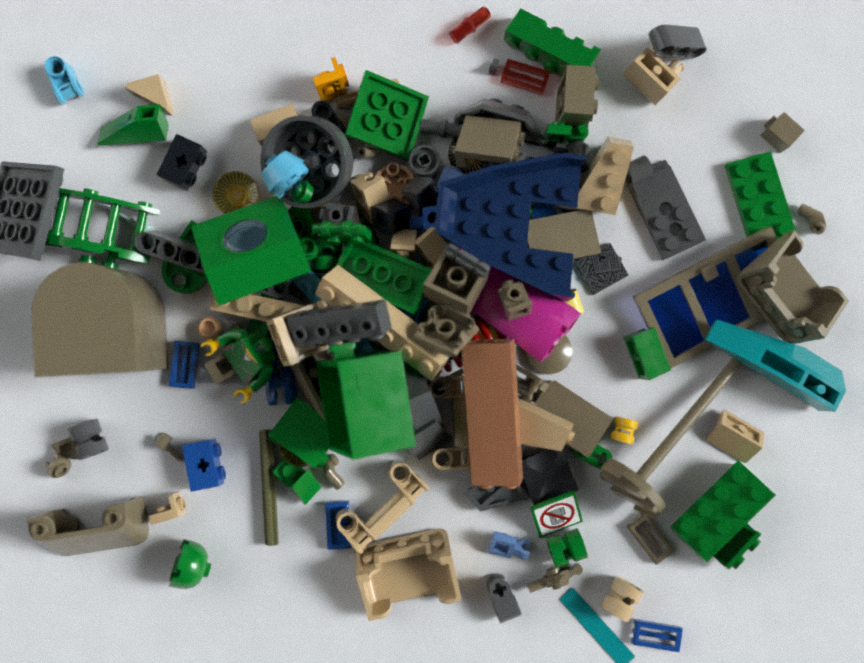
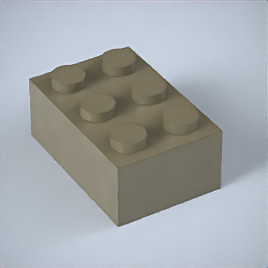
M566 66L557 88L555 122H564L566 125L572 126V129H576L577 126L583 124L588 127L589 122H592L593 114H596L598 109V100L594 99L595 91H598L600 80L599 76H596V67Z

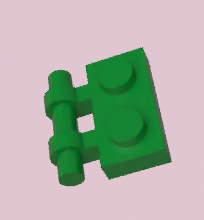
M552 122V124L547 125L543 134L544 143L542 146L555 147L556 143L569 145L575 141L584 142L589 134L588 127L583 124L577 126L576 129H572V126L566 125L564 122Z
M323 221L321 224H313L312 226L313 233L318 234L328 245L337 246L344 242H349L352 245H363V242H371L372 233L365 225L353 223L352 221H343L342 224Z

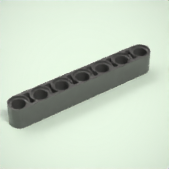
M156 230L142 232L136 236L135 246L138 251L205 274L195 243ZM148 236L152 239V247L147 243ZM169 244L173 245L175 249L174 254L169 251ZM191 251L197 256L196 262L190 257ZM290 280L289 285L283 282L285 284V291L279 290L277 285L258 292L275 298H281L293 290L294 283L292 280Z

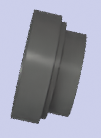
M293 116L276 124L267 134L262 145L260 156L261 170L263 171L266 168L265 163L274 154L278 156L284 151L291 153L292 148L295 147L297 157L305 160L304 164L309 169V172L302 180L308 181L309 185L313 187L312 197L307 203L302 202L299 204L294 202L292 196L293 187L280 200L294 207L312 208L327 204V202H331L339 197L346 189L353 171L352 150L343 132L332 122L317 116ZM309 132L314 136L312 143H309L307 138ZM330 140L333 141L335 145V149L333 152H330L328 149V143ZM313 155L318 159L316 167L313 166L311 161ZM334 164H336L339 168V173L337 176H335L332 172V166ZM317 178L322 183L320 190L315 185Z

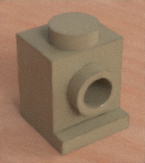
M508 280L501 285L502 288L498 289V297L508 321L531 314L533 304L527 295L522 281ZM516 294L519 295L517 298H512V297H511V296H514V295H516Z
M224 354L204 364L216 385L237 373L232 365L229 370L223 367V363L228 361Z

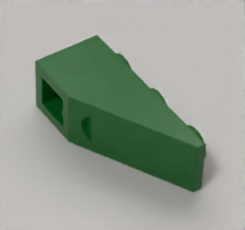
M161 105L136 106L101 127L97 142L98 146L166 141L169 124Z

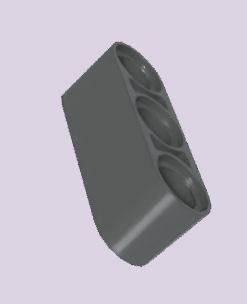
M665 24L655 27L648 34L657 57L693 59L701 56L707 50L700 30L697 27Z

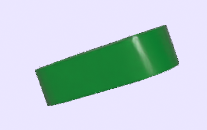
M598 444L588 458L581 453H576L577 451L570 447V451L575 457L598 469L601 468L604 462L598 465V459L592 456L593 452L599 455L604 452L606 459H612L611 453Z

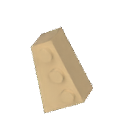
M609 136L606 138L589 169L580 180L577 208L616 215L634 149L630 140Z

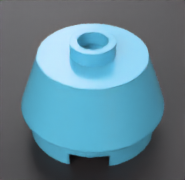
M284 151L278 156L274 154L265 163L266 168L261 173L269 193H273L279 199L290 191L289 189L297 182H300L309 172V169L304 164L305 160L288 151Z

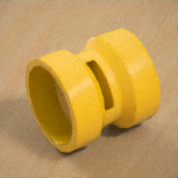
M615 416L614 424L616 426L615 430L611 432L610 439L633 445L635 439L633 433L637 429L639 422ZM618 429L629 431L630 434L620 432Z

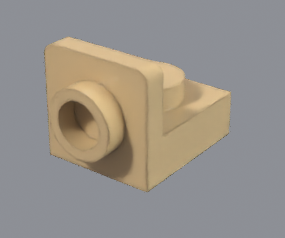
M180 492L168 495L170 505L156 508L157 513L149 516L151 525L185 515L186 502L184 497L180 496Z

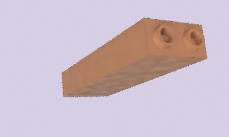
M515 338L470 340L463 347L462 356L472 486H479L482 489H489L493 486L514 489L520 486L523 480Z

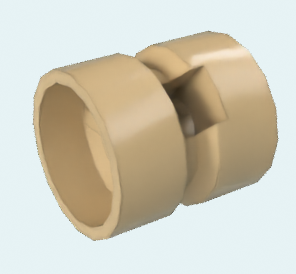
M616 576L610 587L612 593L606 595L601 607L617 618L629 622L635 611L633 605L639 603L644 591L625 579Z

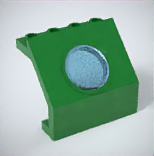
M276 196L191 226L205 274L218 306L311 272L284 202Z

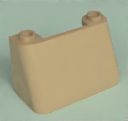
M432 529L372 542L363 549L364 552L362 554H359L357 551L355 553L356 579L368 621L385 618L391 612V603L437 594L438 600L444 604L462 601L448 533L444 529Z

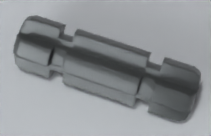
M449 244L446 247L445 256L455 259V262L468 270L475 271V274L481 278L487 276L490 271L488 264L479 262L478 258L465 250H460V247L455 244Z

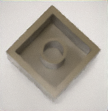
M444 249L424 283V297L442 306L448 305L469 314L489 279L490 271L486 277L481 278L475 274V271H470L455 262V259L445 256Z

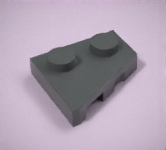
M472 486L465 492V495L480 512L496 506H504L511 502L526 500L530 497L521 486H517L514 489H504L502 486L482 489L479 486Z

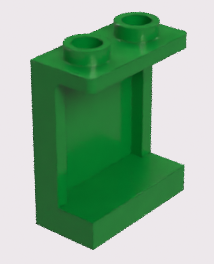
M296 398L268 434V439L275 444L281 445L309 465L313 471L317 466L321 469L329 459L326 454L330 450L325 420L316 410L299 398Z

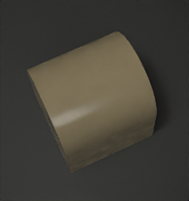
M79 262L60 267L52 272L39 286L32 305L35 377L139 372L168 368L165 307L159 292L146 278L125 270L94 263Z

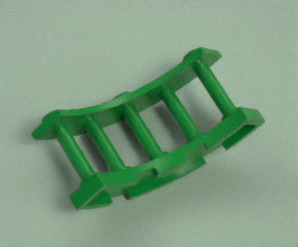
M59 188L57 196L59 201L53 228L47 235L45 246L60 248L65 246L73 250L100 254L106 251L108 252V257L138 264H149L150 255L138 251L135 246V238L139 233L144 232L147 216L159 215L160 210L153 209L152 204L138 201V204L101 196L98 195V191L84 188L83 192ZM69 198L84 200L77 233L73 235V238L65 237L62 232ZM94 202L111 205L104 240H101L100 243L88 241L89 237H86ZM121 208L138 212L132 244L128 246V250L115 247L116 243L113 242Z

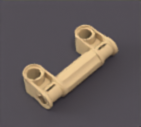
M460 375L447 383L445 391L441 395L434 394L432 386L435 382L443 384L445 382L442 379H437L433 382V379L428 385L433 398H452L455 446L439 447L434 450L431 455L432 463L440 470H471L464 375ZM440 452L448 454V461L443 465L436 462V456Z
M395 460L391 462L387 470L391 480L400 489L366 522H363L354 511L348 508L340 510L336 515L337 528L359 554H362L364 552L363 549L373 539L377 540L384 531L415 504L417 497L425 490L428 491L430 489L403 461ZM402 466L405 469L404 475L399 478L394 477V469ZM344 516H351L353 518V522L349 526L341 525L340 521Z

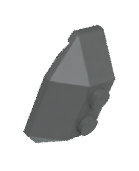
M484 98L455 115L454 123L461 124L464 123L466 115L521 122V132H525L524 142L540 146L544 143V137L530 112L524 110V107L513 104L509 106L502 104V101L495 98H490L489 100Z

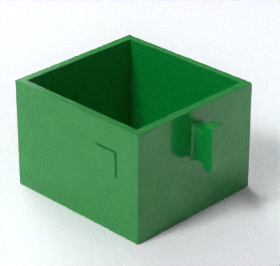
M355 342L328 346L329 352H333V358L316 361L329 449L347 458L356 460L415 447L416 442L402 352L371 351L354 354Z

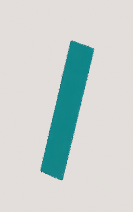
M571 588L560 598V601L616 663H629L635 657L574 588Z

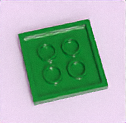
M365 70L344 135L347 138L409 161L429 96Z

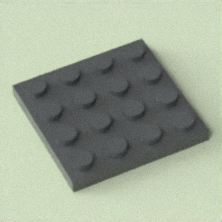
M1 162L0 254L41 261L42 255L45 252L46 238L51 229L53 211L57 206L59 188L63 183L64 168L54 165Z

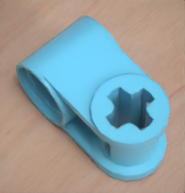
M51 56L46 60L45 71L52 84L54 94L61 104H66L67 100L76 96L82 97L85 95L74 69L58 56ZM63 66L61 72L57 73V69Z

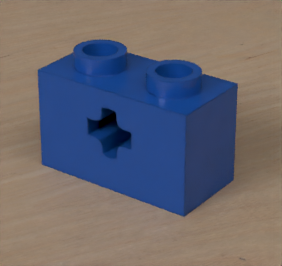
M216 438L182 445L191 492L218 487L224 484L226 471L220 463L219 457L222 456V450ZM202 462H209L210 466L203 467Z

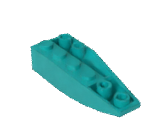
M720 320L714 321L704 339L818 411L836 412L846 392L842 371L805 347Z

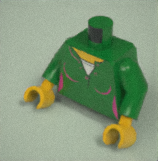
M233 328L217 336L216 340L208 339L200 346L209 345L211 351L207 352L205 356H210L221 345V351L243 383L249 385L247 388L239 389L234 393V397L240 393L244 394L245 398L240 404L249 401L252 398V392H257L271 379L272 363L276 359V355L272 350L273 342L270 338L263 337L257 330L250 333L245 329Z

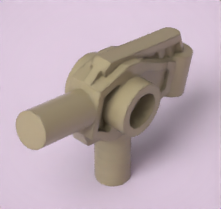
M574 563L570 567H551L546 570V575L543 578L528 583L527 587L530 593L545 587H552L553 590L562 588L569 584V579L573 575L582 574L583 568L579 563Z

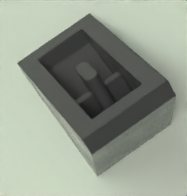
M416 176L400 190L418 216H423V207L437 205L434 180L430 177Z

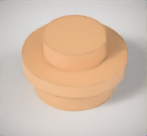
M213 317L202 319L198 325L200 336L207 340L216 339L222 331L221 323Z

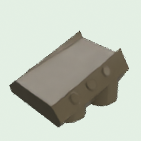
M435 305L428 311L429 320L418 325L416 333L412 338L424 347L447 357H454L479 331V328L469 314L448 305Z

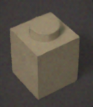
M783 112L777 118L773 115L763 125L766 129L760 136L781 153L789 148L805 130Z

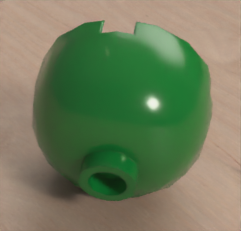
M183 539L179 548L182 549V552L176 556L169 580L171 581L169 587L177 589L193 588L200 583L202 577H208L211 563L207 562L208 554L206 549L197 542Z

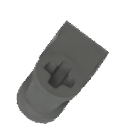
M498 573L492 574L487 579V589L501 624L522 615L506 578ZM497 583L501 585V590L497 591L495 586Z

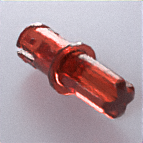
M483 6L470 17H464V21L449 31L451 39L456 44H459L470 33H475L476 28L491 17L490 11L487 7Z

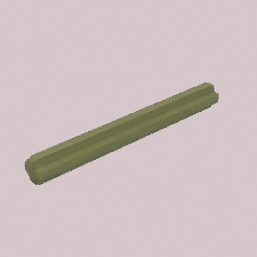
M271 429L259 431L264 535L267 546H274L279 543L276 477L272 474L275 470L274 442L268 439V434L272 431Z

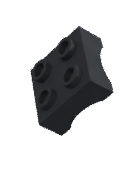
M545 449L522 458L523 480L533 505L572 490L575 492L579 490L564 449L562 451Z

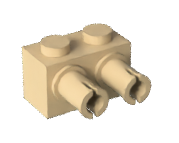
M647 47L622 75L653 105H656L681 79L678 74L683 71L684 64L681 63L676 68L675 66L680 60L673 59L667 66L661 60L663 57H657L654 49L650 50Z

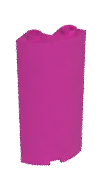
M490 266L489 279L474 304L472 311L509 339L515 338V343L538 361H543L551 354L561 337L570 332L582 313L564 300L522 281L527 295L533 304L532 313L508 321L498 297V289L502 288L501 285L508 280H515V282L521 280ZM516 294V295L511 296V297H512V298H517L519 295Z

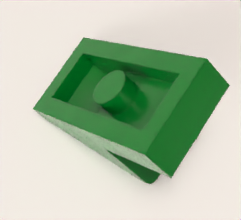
M286 458L272 472L304 505L322 488L309 470L305 471L301 466H297V462L296 466L293 465V461L290 464L289 461H286Z

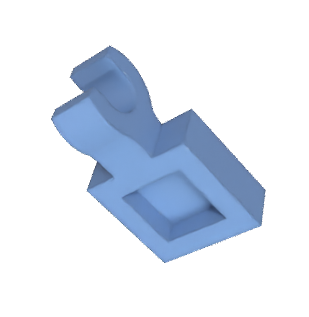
M494 531L488 544L487 552L506 558L515 555L520 559L527 560L530 552L522 548L529 550L531 541L521 539L516 542L517 537Z

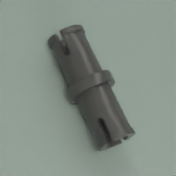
M423 119L420 125L421 134L440 135L441 138H446L447 136L459 137L463 124L448 122L446 119H442V121Z

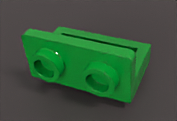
M746 524L713 557L727 570L731 567L737 569L745 560L742 555L748 549L752 552L761 543L758 538L762 534Z

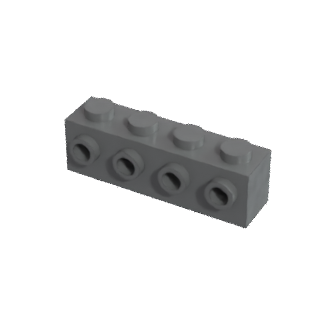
M385 299L298 311L287 318L294 346L304 345V348H312L319 345V343H325L326 346L335 345L342 340L354 343L366 337H369L370 340H378L383 338L384 334L392 328Z

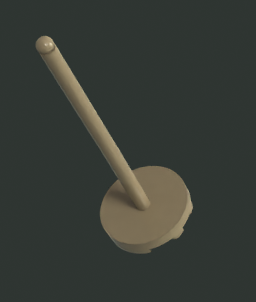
M734 358L730 360L636 473L624 464L609 458L599 469L602 471L599 474L601 479L613 485L610 489L616 495L636 504L633 508L639 513L652 519L659 515L665 508V503L646 480L743 364Z

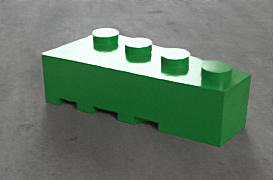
M521 8L505 30L503 39L509 47L519 49L529 60L537 61L543 65L547 72L557 74L561 78L567 65L593 67L601 51L596 46H593L592 49L584 46V40L575 37L574 40L566 37L564 30L557 26L547 27L545 20Z

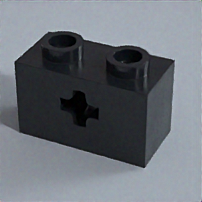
M176 134L156 175L162 180L188 191L196 182V173L199 167H202L206 162L207 150L202 145Z

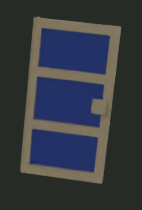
M765 227L633 296L647 329L655 327L670 368L714 347L704 339L715 320L745 329L766 320L737 283V277L746 266L777 240L772 227Z

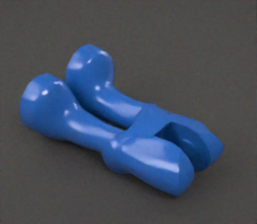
M272 340V350L276 355V359L272 363L271 379L265 384L267 401L269 406L277 405V388H284L286 404H292L297 398L294 373L290 366H283L282 364V374L278 375L277 348L274 340Z

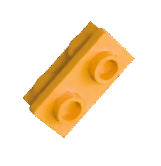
M336 57L331 58L334 71H324L313 77L315 87L322 101L330 102L335 100L336 95L347 93L346 87H349L344 66L342 63H337Z

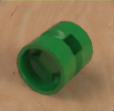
M314 237L313 240L319 246V253L311 261V271L328 273L335 268L339 260L338 256L342 253L343 243L337 246L328 245L321 237ZM323 252H332V255H322V254H323Z
M578 528L566 531L563 537L557 534L546 538L548 549L556 568L568 565L571 559L577 562L588 558L586 547Z

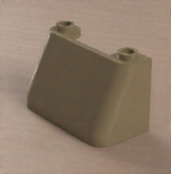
M795 230L785 233L746 266L737 277V283L779 337L792 344L824 339L849 302L839 288L834 286L819 287L795 256L804 247L802 239Z
M145 496L134 497L122 504L107 507L102 514L103 526L79 529L78 518L71 519L64 514L65 508L27 518L30 536L61 556L136 546L143 543L149 536Z

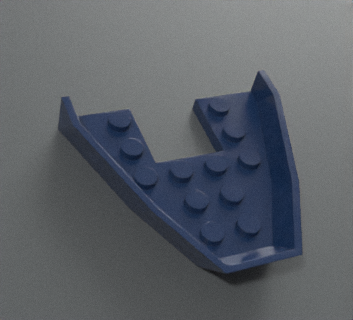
M559 153L493 165L441 182L439 185L435 231L480 261L568 302L575 298V293L570 292L573 254L527 248L531 204L575 210L578 206L581 166L587 161V156Z

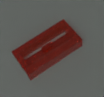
M507 59L500 83L543 96L551 72ZM511 67L539 77H543L544 80L530 77L529 75L523 73L521 74L515 71L509 70V68ZM513 78H517V79H520V80H523V81H526V82H529V83H525V82H522V81H519V80H516V79H513Z

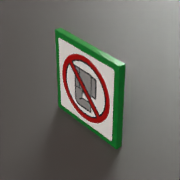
M574 490L530 507L540 538L583 522Z

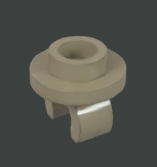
M53 452L52 455L55 460L51 463L45 462L44 465L50 477L59 478L68 473L71 468V462L61 454Z

